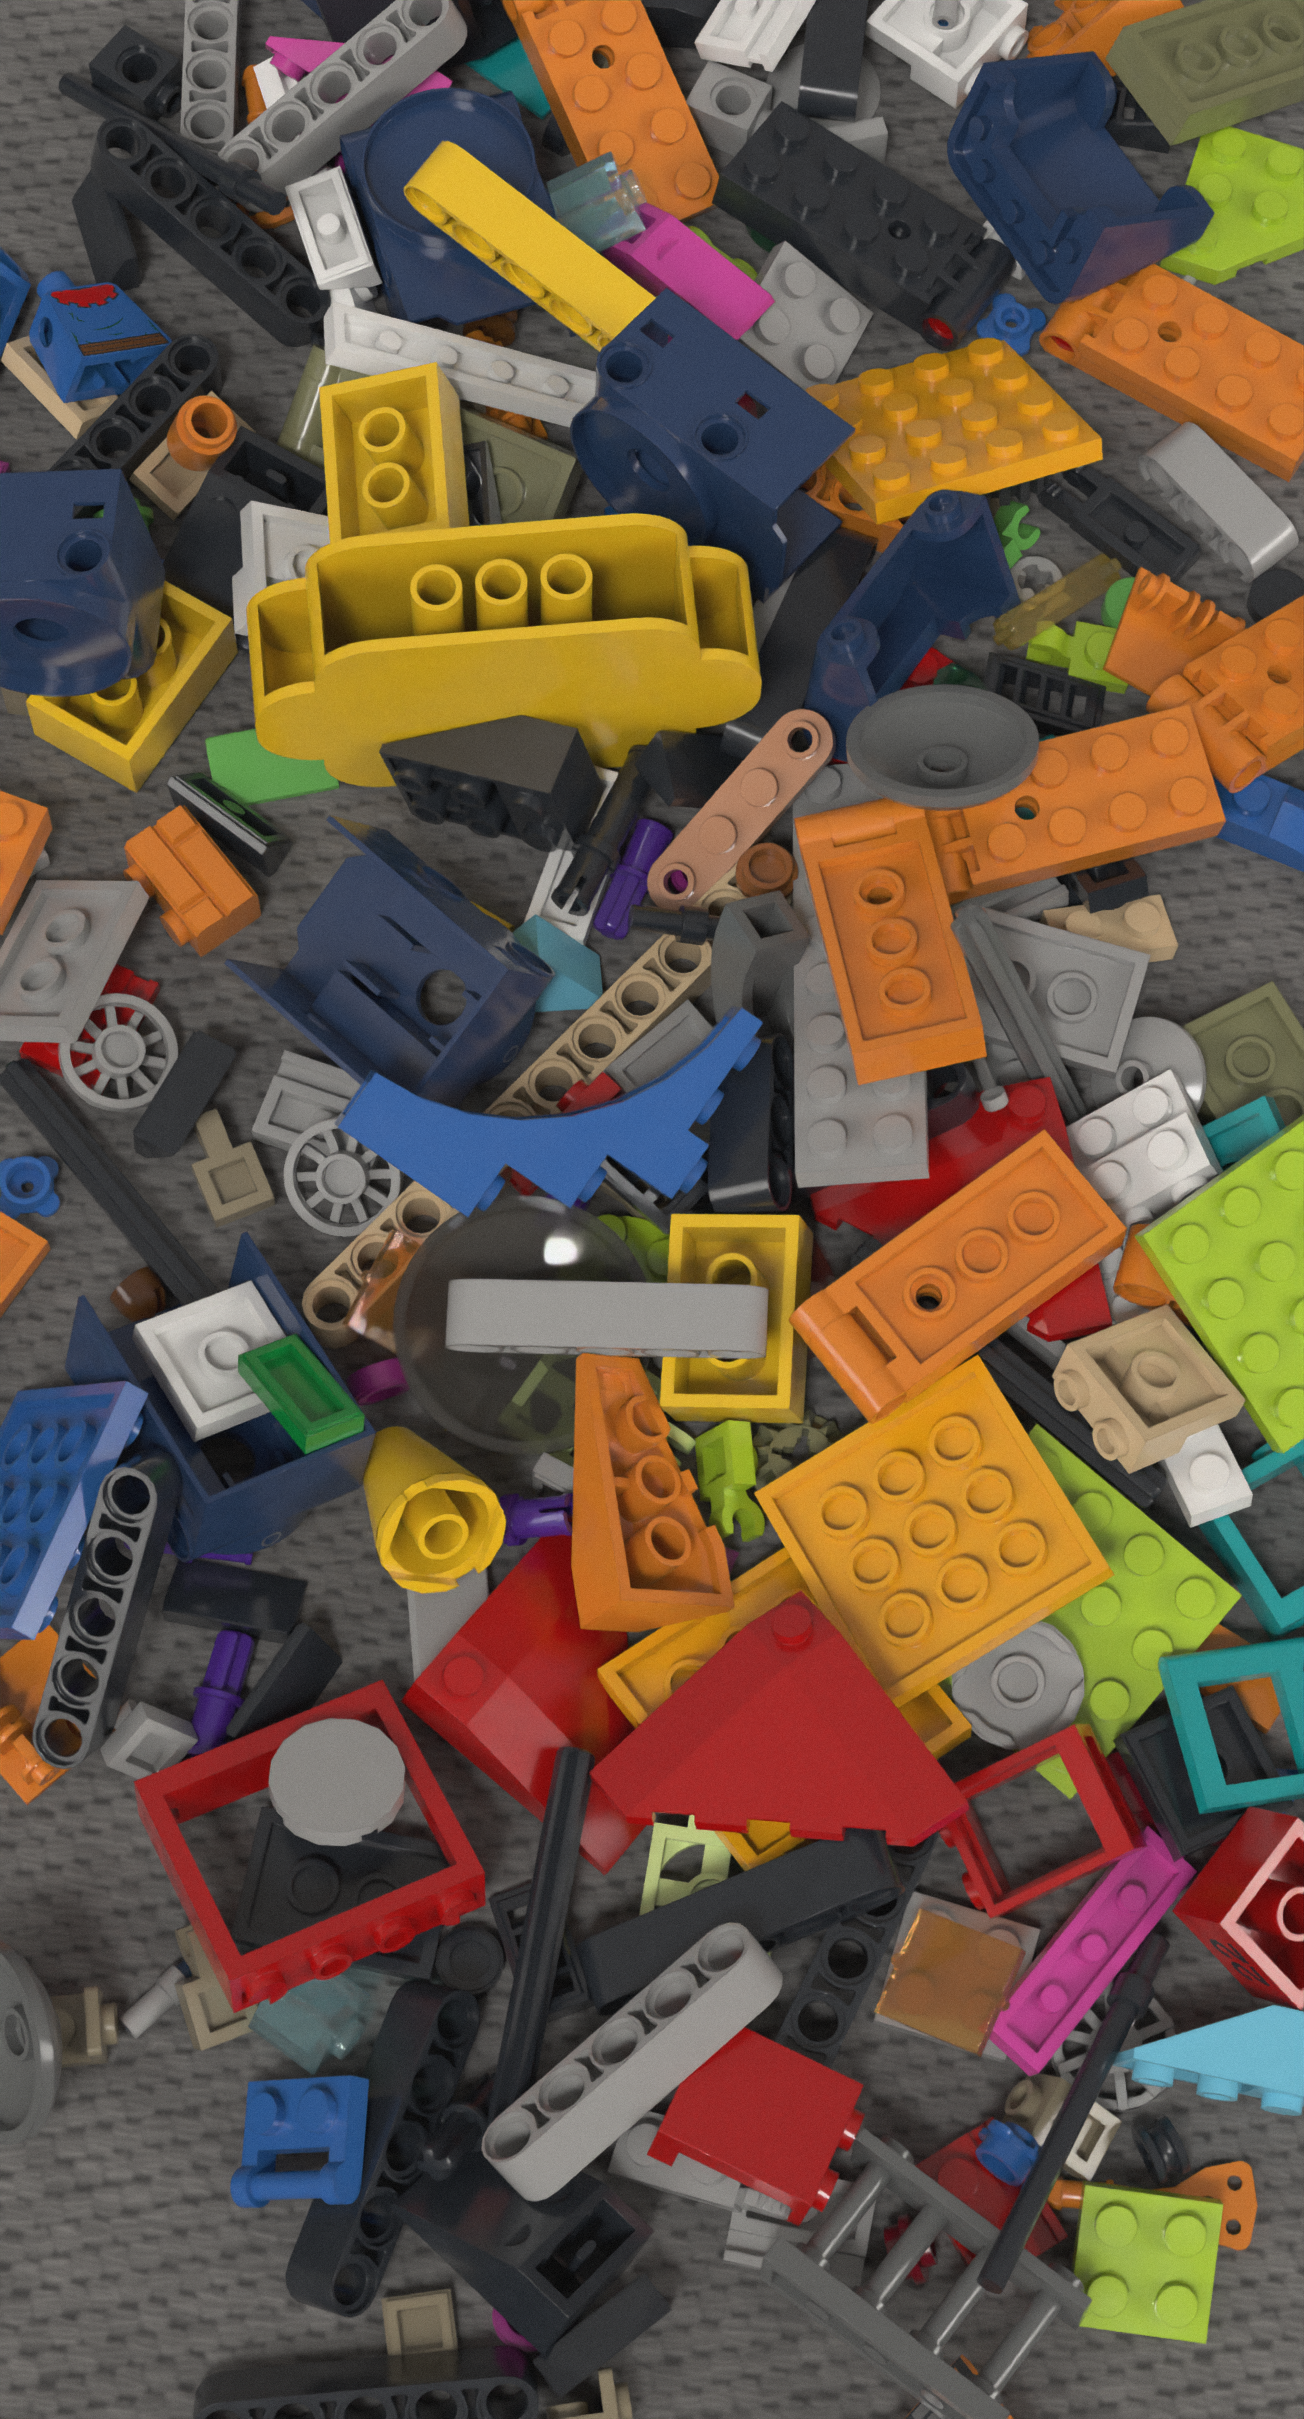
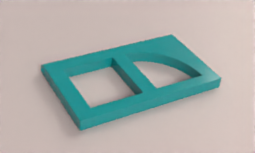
M1304 1637L1159 1658L1158 1668L1199 1814L1304 1798ZM1271 1677L1299 1774L1226 1785L1198 1687Z

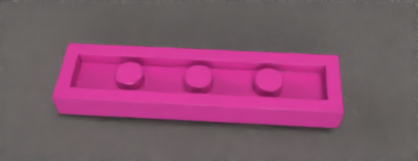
M1149 1826L1140 1829L1148 1847L1108 1867L979 2029L1028 2076L1040 2073L1197 1873L1183 1858L1174 1862L1163 1839Z

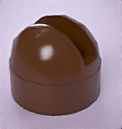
M143 1267L129 1275L115 1288L110 1296V1301L123 1316L131 1322H135L143 1318H152L155 1316V1313L165 1310L167 1292L162 1281L151 1268Z

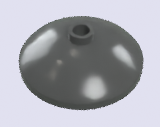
M926 685L888 694L879 698L871 707L867 706L860 711L850 724L847 732L846 754L848 764L856 777L874 792L890 801L924 810H960L992 802L1025 781L1035 768L1038 760L1039 734L1031 717L1021 707L1003 696L969 686Z
M0 1939V2144L14 2145L34 2138L46 2123L57 2097L63 2049L60 2020L46 1988L25 1958L17 1950Z

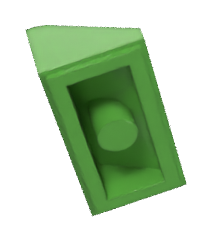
M256 729L205 739L212 781L246 806L339 789L338 780L327 772L324 760H298L273 754L260 745Z

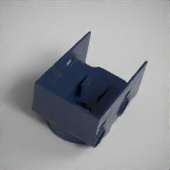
M460 88L425 90L412 94L392 105L377 119L372 127L339 136L345 178L351 189L382 280V284L379 285L390 317L412 323L439 317L458 326L537 304L420 214L407 200L403 190L442 141H449L467 151L558 222L553 201L548 190L543 185L535 162L531 138L523 125L520 110L512 91L487 96L479 92ZM567 327L570 338L576 336V333Z
M665 288L609 344L601 349L596 363L595 396L572 418L570 438L576 457L585 474L601 496L618 514L638 513L665 517L676 522L685 530L688 546L717 547L739 555L748 567L751 594L763 604L842 525L840 519L799 488L855 433V428L668 288ZM668 335L673 338L669 343H668ZM746 393L768 409L759 420L737 404Z
M122 469L0 473V687L38 696L68 697L86 695L106 689L121 679L139 677L146 673L154 664L157 656L156 650L166 571ZM104 505L103 518L74 519L75 506Z
M330 815L327 821L366 855L345 859L297 927L299 950L285 969L227 959L224 964L360 1085L372 1070L417 1096L458 1109L473 1087L494 1078L518 1055L532 1027L536 1001L554 978L555 972L539 956L522 946L506 926L479 910L453 882L429 867L388 830ZM441 970L454 972L462 979L466 990L462 993V996L467 999L466 1006L462 1014L454 1022L447 1025H436L429 1021L423 1013L420 1003L421 990L425 981L433 973Z
M248 1232L242 1233L228 1289L252 1281L286 1335L290 1336L296 1333L361 1410ZM85 1295L78 1297L65 1370L75 1386L128 1381L149 1393L140 1411L143 1414L142 1427L135 1440L122 1450L119 1458L124 1463L139 1451L156 1449L171 1456L179 1466L182 1475V1488L167 1542L173 1553L182 1562H189L208 1553L236 1555L268 1548L280 1542L297 1529L311 1509L360 1489L363 1484V1473L376 1435L375 1430L365 1415L363 1432L308 1454H305L271 1412L194 1442L132 1340L135 1324L151 1318H143L107 1332ZM178 1304L161 1312L155 1313L154 1317L167 1313L174 1309L180 1308L182 1306ZM213 1439H234L244 1444L251 1451L255 1461L254 1470L248 1477L239 1482H234L228 1472L222 1474L221 1480H219L201 1451L202 1446ZM133 1476L134 1488L140 1495L150 1499V1493L146 1484L138 1477Z

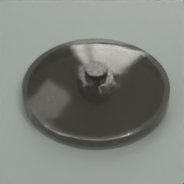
M508 1196L495 1199L484 1212L475 1207L469 1217L459 1212L441 1224L418 1248L407 1266L397 1292L393 1322L394 1344L404 1380L420 1407L437 1425L456 1439L474 1448L510 1457L541 1456L543 1452L554 1454L573 1448L576 1358L580 1355L476 1353L445 1348L449 1281L457 1279L647 1283L644 1273L628 1246L611 1228L587 1211L574 1205L569 1208L556 1199L540 1196ZM619 1356L639 1358L642 1367L646 1373L650 1357Z

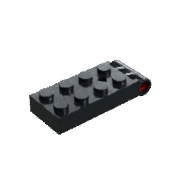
M783 101L778 104L720 173L712 204L777 245L786 241L831 279L919 333L929 345L942 351H951L957 347L1017 268L1016 259L1007 246L994 239H984L987 232L986 228Z

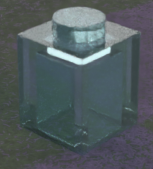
M611 151L546 182L559 223L597 253L646 230L639 209L640 205L647 202L644 190L634 170L631 168L622 172Z
M342 1973L328 1980H317L315 1978L288 1990L281 1999L271 2005L268 1999L260 2002L248 2027L314 2075L332 2054L338 2059L343 2060L358 2042L366 2027L358 2021V2018L371 1995Z

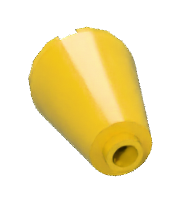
M395 1426L376 1432L363 1473V1485L377 1556L385 1571L399 1586L422 1594L447 1592L460 1586L456 1579L474 1568L478 1574L490 1565L501 1547L506 1526L503 1509L492 1488L407 1428Z

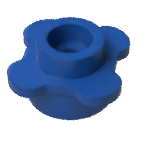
M999 294L993 299V310L989 316L978 322L976 328L977 336L979 339L995 338L1000 341L1005 340L1020 357L1024 356L1030 350V343L1034 333L1044 329L1046 317L1038 308L1028 309L1022 304L1017 303L1015 297L1011 294ZM1014 322L1016 327H1008L1006 323Z
M22 1156L1 1161L0 1188L2 1196L0 1197V1211L12 1219H16L20 1214L38 1213L42 1217L54 1215L60 1207V1199L54 1193V1179L59 1174V1168L55 1160L48 1156H41L38 1159ZM26 1183L34 1185L33 1190L29 1193L22 1191V1186Z
M992 2120L988 2125V2129L982 2128L978 2133L982 2143L975 2151L976 2156L981 2164L995 2177L1011 2186H1020L1027 2177L1039 2153V2145L1035 2138L1021 2126L1013 2122H1006L1004 2124L998 2120Z

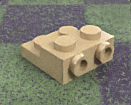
M1167 1304L1067 1344L1052 1375L1055 1395L1061 1406L1068 1411L1079 1410L1093 1428V1442L1099 1454L1110 1461L1118 1459L1129 1474L1179 1453L1187 1437L1236 1417L1246 1401Z

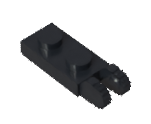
M1083 465L1060 472L1063 476L1062 478L1068 484L1088 497L1084 503L1068 491L1063 490L1060 485L1058 486L1055 482L1052 483L1051 481L1049 484L1044 483V490L1036 496L1039 503L1062 521L1069 524L1073 531L1132 577H1136L1138 569L1142 567L1156 576L1165 573L1170 576V582L1176 584L1200 558L1202 551L1200 545L1111 476L1106 479L1090 465Z

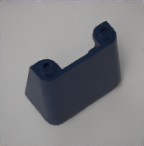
M1094 51L983 63L947 141L948 160L954 174L1001 240L1010 249L1011 254L1042 297L1052 304H1063L1081 300L1196 243L1202 237L1215 214L1202 195L1193 186L1177 185L1169 188L1159 201L1106 130L1105 125L1116 103L1117 88L1109 71Z
M939 490L929 495L917 507L820 635L816 644L803 709L818 713L833 727L836 736V749L832 757L833 759L848 762L846 737L854 718L865 707H871L879 698L899 691L940 635L966 640L972 632L970 628L971 623L981 618L994 616L996 623L1007 625L1022 605L986 496L953 490ZM802 729L807 744L810 747L812 735L809 730Z

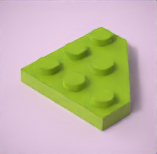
M1231 126L1200 136L1185 185L1193 186L1202 195L1215 214L1202 237L1196 243L1162 259L1159 267L1217 285L1234 278L1237 270L1261 260L1266 265L1304 250V149Z

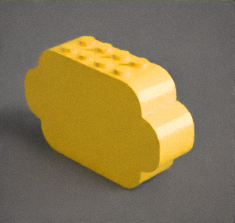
M638 513L349 537L327 544L313 553L305 565V578L286 580L264 588L250 599L246 608L254 718L258 742L267 751L282 757L298 760H324L325 769L332 777L357 786H397L379 753L382 744L517 715L578 728L593 765L602 768L622 767L629 749L633 745L647 746L658 731L696 733V728L710 727L732 721L752 710L761 696V672L746 562L739 555L726 549L711 546H688L685 530L676 522L657 515Z

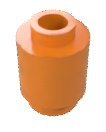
M197 396L188 400L179 410L167 434V446L172 458L180 466L191 471L201 472L209 470L217 458L229 449L235 439L237 422L234 413L226 403L212 396Z

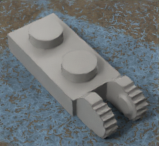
M648 2111L617 2140L607 2171L615 2177L740 2214L742 2209L773 2218L788 2219L791 2211L789 2206L756 2190L749 2189L748 2186L679 2153L672 2167L648 2156V2150L665 2115Z

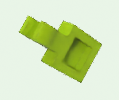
M1076 621L1073 634L1069 636L1057 626L1047 623H1034L1032 638H1029L1027 661L1067 668L1068 675L1106 686V691L1125 694L1128 687L1127 683L1103 670L1117 630L1116 628Z
M727 1420L694 1439L696 1442L695 1450L700 1501L711 1502L709 1526H716L721 1539L734 1533L732 1520L734 1517L741 1526L742 1542H751L762 1536L765 1529L762 1511L748 1497L746 1492L747 1489L756 1485L755 1474L758 1458L756 1450L752 1445L750 1422Z

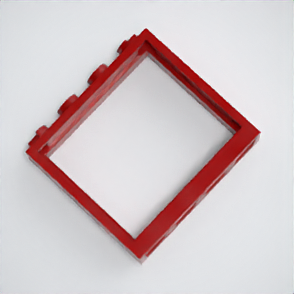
M383 1679L134 1781L139 1817L233 2013L268 1999L271 2005L294 1987L315 1978L317 1980L334 1978L347 1970L352 1962L378 1951L390 1953L399 1950L410 1943L415 1935L441 1924L446 1926L459 1924L460 1916L486 1905L485 1871ZM329 1718L354 1719L380 1729L397 1746L405 1766V1781L450 1867L241 1956L182 1836L178 1824L268 1788L272 1758L282 1742L304 1725Z

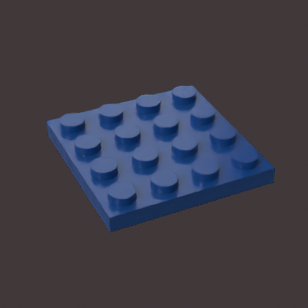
M128 1381L21 1390L17 1392L0 1427V1639L35 1640L37 1633L46 1629L56 1613L58 1607V1597L55 1596L66 1571L71 1570L80 1560L86 1539L84 1532L92 1517L100 1485L105 1476L113 1471L122 1450L135 1440L143 1424V1414L140 1411L149 1393Z

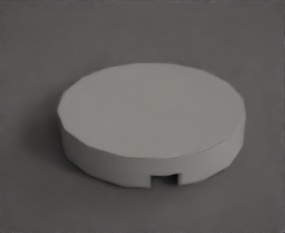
M1042 1621L1037 1622L952 1674V1698L956 1707L972 1725V1730L982 1740L1005 1749H1025L1067 1728L1075 1720L1084 1697L1083 1666L1073 1644L1053 1625Z
M329 1718L304 1725L282 1742L271 1760L269 1796L274 1810L276 1808L277 1813L283 1818V1824L294 1835L318 1845L347 1846L361 1842L362 1835L369 1834L377 1828L379 1833L392 1823L404 1801L405 1766L397 1746L380 1729L358 1720Z

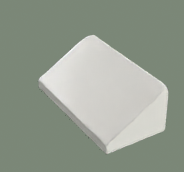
M338 166L286 186L285 190L319 289L361 288L382 284L356 203L341 167Z

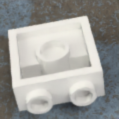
M885 0L866 21L865 35L910 64V79L955 109L968 96L983 63L999 61L1001 58L1014 60L1022 51L1028 39L1029 33L1025 30L1028 3L1023 0H959L955 25L948 30L938 29L932 24L935 0Z
M250 501L240 511L243 567L232 577L235 634L248 636L246 608L248 602L256 593L282 581L305 578L307 560L317 550L330 544L328 516L256 501Z
M1171 1069L1066 1127L1076 1168L1127 1228L1124 1239H1127L1131 1226L1151 1224L1223 1172L1180 1078Z

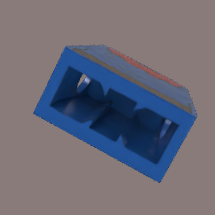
M55 271L48 274L38 284L37 294L41 302L29 331L30 342L63 403L122 394L172 342L115 284L104 282L75 286L63 271Z

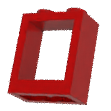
M1073 1724L954 1783L968 1801L969 1810L938 1830L941 1838L949 1848L957 1847L967 1868V1871L962 1873L965 1890L974 1906L978 1910L985 1908L990 1919L1010 1914L1148 1847L1090 1724ZM1061 1757L1103 1847L1012 1890L970 1801Z

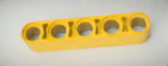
M442 141L403 188L407 200L420 214L599 352L656 298L467 151L452 142Z

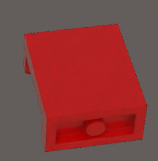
M744 2027L678 2085L647 2155L672 2167L679 2153L789 2206L791 2211L786 2221L800 2226L811 2207L823 2212L840 2173L828 2167L836 2148L838 2147L848 2152L860 2129L865 2113L854 2107L864 2085Z

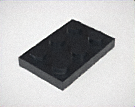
M261 1807L231 1937L236 1944L260 1948L450 1867L437 1842L384 1831L378 1833V1830L362 1835L361 1842L351 1845H318L294 1835L283 1824V1818L277 1813L276 1809ZM443 1924L415 1935L410 1943L399 1950L390 1953L378 1951L352 1962L350 1967L408 1980L431 1983Z

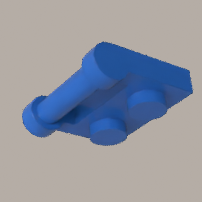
M348 2075L248 2082L242 2164L234 2172L230 2183L231 2196L236 2205L241 2208H260L266 2206L270 2200L322 2198L329 2205L352 2204L358 2198L362 2184L369 2079ZM329 2152V2163L325 2164L321 2170L275 2172L276 2154Z

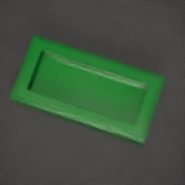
M296 1333L238 1355V1373L305 1454L363 1432V1412Z

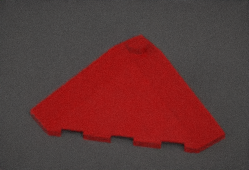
M1046 1077L1000 1086L1004 1088L1009 1100L1004 1108L988 1112L984 1109L980 1100L979 1108L971 1119L954 1129L928 1140L929 1178L831 1185L809 1195L815 1220L835 1231L844 1221L873 1236V1239H877L881 1244L886 1245L1044 1129L1074 1164L1067 1130L1051 1078ZM1099 1264L1094 1265L1026 1315L1030 1319L1027 1323V1331L1047 1342L1093 1334L1111 1327L1113 1322Z
M567 1535L541 1537L433 1659L401 1700L406 1707L542 1823L557 1750L560 1747L570 1746L588 1750L595 1757V1767L635 1730L606 1692L597 1675L598 1668L629 1649L627 1632L580 1628L571 1568L572 1536ZM591 1781L578 1853L605 1876L646 1825L628 1824Z
M801 1590L742 1628L589 1772L591 1781L628 1824L654 1826L655 1812L695 1815L694 1823L698 1830L748 1833L750 1820L790 1823L791 1837L844 1841L845 1827L886 1831L887 1845L914 1847L969 1810L966 1798L842 1634Z

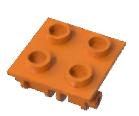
M1141 567L1136 574L1103 670L1146 695L1151 696L1168 678L1178 674L1184 677L1185 665L1247 629L1245 627L1246 622L1241 617L1232 618L1222 611L1218 612L1215 610V602L1210 599L1201 602L1199 593L1194 590L1187 592L1170 582V576L1165 573L1156 576Z
M50 1625L42 1632L37 1633L35 1640H20L0 1657V1774L27 1806L71 1769L56 1768L43 1761L36 1752L33 1743V1728L59 1637ZM83 1663L84 1669L88 1674L97 1679ZM66 1720L70 1731L77 1737L82 1738L77 1726L71 1721Z

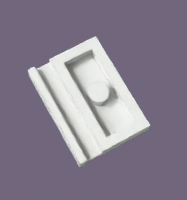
M720 0L694 42L700 58L751 68L753 63L763 64L765 71L773 72L816 0Z

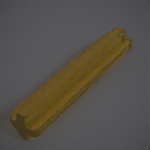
M1099 554L1002 614L993 622L996 632L992 637L994 642L998 646L1004 644L1011 651L1016 650L1106 593L1112 584L1121 579L1118 572L1122 567L1117 558L1110 560L1105 554Z

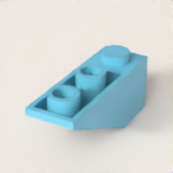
M1277 2005L1268 2006L1119 2052L1113 2066L1133 2070L1132 2080L1141 2084L1172 2087L1174 2079L1197 2084L1196 2094L1204 2098L1232 2102L1237 2101L1238 2094L1261 2098L1260 2108L1262 2110L1282 2115L1299 2116L1302 2115V2107H1304V2012Z

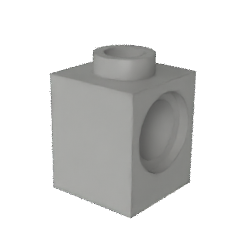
M709 60L686 100L704 143L735 156L772 113V85ZM733 112L738 113L739 115H728L725 113Z

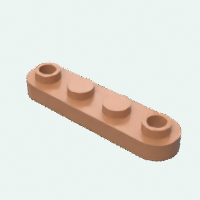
M806 709L794 710L782 716L650 868L647 878L648 892L658 907L679 910L681 905L693 906L725 873H728L737 864L740 856L747 849L760 842L824 769L834 755L836 736L833 727L823 716ZM801 729L809 730L812 735L810 748L804 752H796L791 745L793 734ZM681 870L688 878V886L684 892L674 894L668 887V879L673 872Z

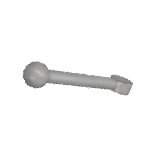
M985 1057L970 1060L969 1062L973 1063L984 1089L980 1096L984 1109L988 1112H994L1004 1108L1009 1102L1007 1094L1003 1087L995 1085Z

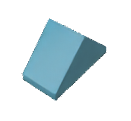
M536 914L512 932L522 946L539 956L555 972L554 978L536 1001L535 1012L589 1009L603 995L600 956L580 944Z

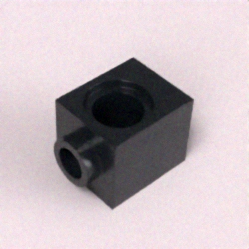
M124 25L89 63L92 85L155 121H158L161 116L170 118L181 105L182 70L180 60L127 25Z

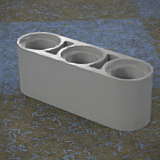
M1191 422L1183 423L1138 458V468L1145 481L1151 478L1164 491L1160 496L1185 522L1191 519L1203 532L1200 538L1225 563L1231 561L1243 573L1239 577L1243 582L1251 583L1259 575L1266 572L1297 548L1299 540L1297 532L1288 517L1196 424Z

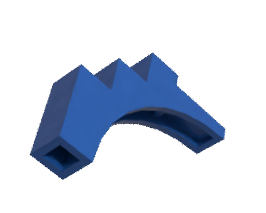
M731 1006L698 1046L660 1076L615 1099L566 1113L512 1117L463 1111L417 1096L371 1070L334 1124L466 1217H469L475 1207L484 1212L495 1200L506 1179L498 1175L505 1164L569 1208H571L577 1198L586 1203L596 1192L607 1174V1170L600 1166L606 1156L616 1161L664 1196L672 1199L678 1190L685 1194L688 1193L700 1179L708 1164V1161L703 1159L702 1155L709 1145L688 1131L694 1121L700 1125L705 1124L715 1112L724 1097V1093L717 1088L732 1067L740 1072L752 1059L761 1044V1039L756 1037L755 1034L763 1022L744 1008Z

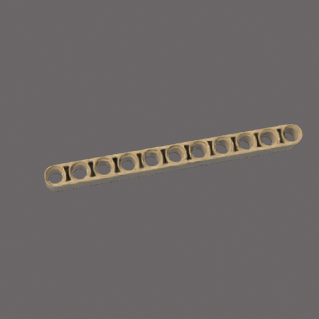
M736 865L728 873H725L693 906L708 908L709 915L721 916L726 903L746 899L736 884ZM793 893L786 899L789 905L792 902ZM663 934L483 1113L512 1117L562 1113L556 1108L559 1101H546L539 1096L540 1090L547 1086L556 1085L568 1091L580 1079H583L590 1085L606 1067L686 1000L693 1003L711 985L713 941L705 940V943L700 946L676 942L674 935ZM682 958L694 962L697 968L688 973H678L670 969L668 964L673 960ZM640 1000L652 1004L655 1010L647 1015L638 1016L628 1012L625 1006L633 1001ZM603 1043L609 1046L612 1052L604 1058L596 1059L585 1055L582 1049L588 1044ZM507 1164L504 1165L498 1174L506 1179L495 1200L510 1186L508 1182L512 1178L510 1176L512 1168ZM413 1181L305 1290L302 1299L305 1323L318 1343L323 1347L335 1349L347 1346L353 1342L483 1211L475 1207L469 1217H466L428 1189ZM419 1215L431 1216L439 1222L436 1228L423 1234L414 1233L406 1227L409 1220ZM374 1259H385L394 1265L389 1274L380 1278L368 1277L361 1271L366 1263ZM330 1303L342 1304L350 1310L344 1319L335 1323L323 1322L316 1317L320 1308Z

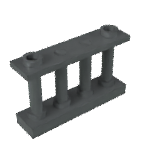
M863 2128L855 2139L850 2159L863 2169L861 2174L807 2244L799 2242L796 2246H793L782 2236L776 2240L763 2257L759 2278L941 2419H1008L1010 2411L1001 2405L1003 2397L1000 2393L1055 2317L1057 2316L1076 2330L1084 2320L1092 2299L1083 2293L1085 2290L1084 2285L1071 2271L1057 2263H1050L1047 2266L1026 2249H1023L1009 2281L1031 2296L1033 2300L978 2375L970 2373L967 2377H964L943 2361L946 2355L942 2349L986 2291L977 2283V2277L1000 2230L915 2167L912 2155L899 2142L886 2135H881L878 2139ZM886 2187L917 2210L919 2214L863 2287L854 2286L851 2290L829 2273L831 2266L828 2262ZM943 2230L976 2256L921 2330L912 2329L908 2334L886 2317L888 2310L885 2305Z

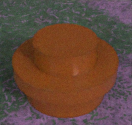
M761 843L747 849L740 856L735 871L738 889L746 898L780 890L785 899H787L793 893V881L798 878V866L794 857L786 849L774 843Z

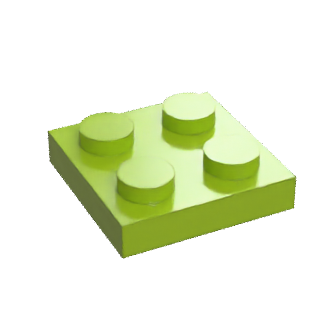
M1083 2180L1071 2272L1082 2282L1085 2288L1083 2293L1090 2297L1092 2302L1084 2320L1079 2326L1206 2344L1223 2212L1222 2201L1214 2198Z

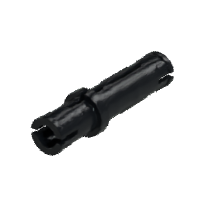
M633 745L629 749L627 758L601 808L593 819L587 834L579 835L571 848L574 858L565 871L560 883L551 894L554 904L562 910L573 891H578L568 911L571 915L585 916L589 912L590 904L600 888L605 875L614 873L621 860L618 851L652 790V787L636 770L637 767L634 765L647 746Z

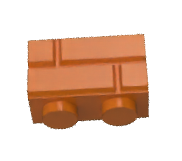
M179 805L157 820L156 825L153 827L148 826L126 842L124 850L128 868L123 871L126 880L139 881L149 898L153 897L165 913L159 916L160 921L166 932L179 947L189 942L199 956L202 957L261 916L258 895L185 805Z

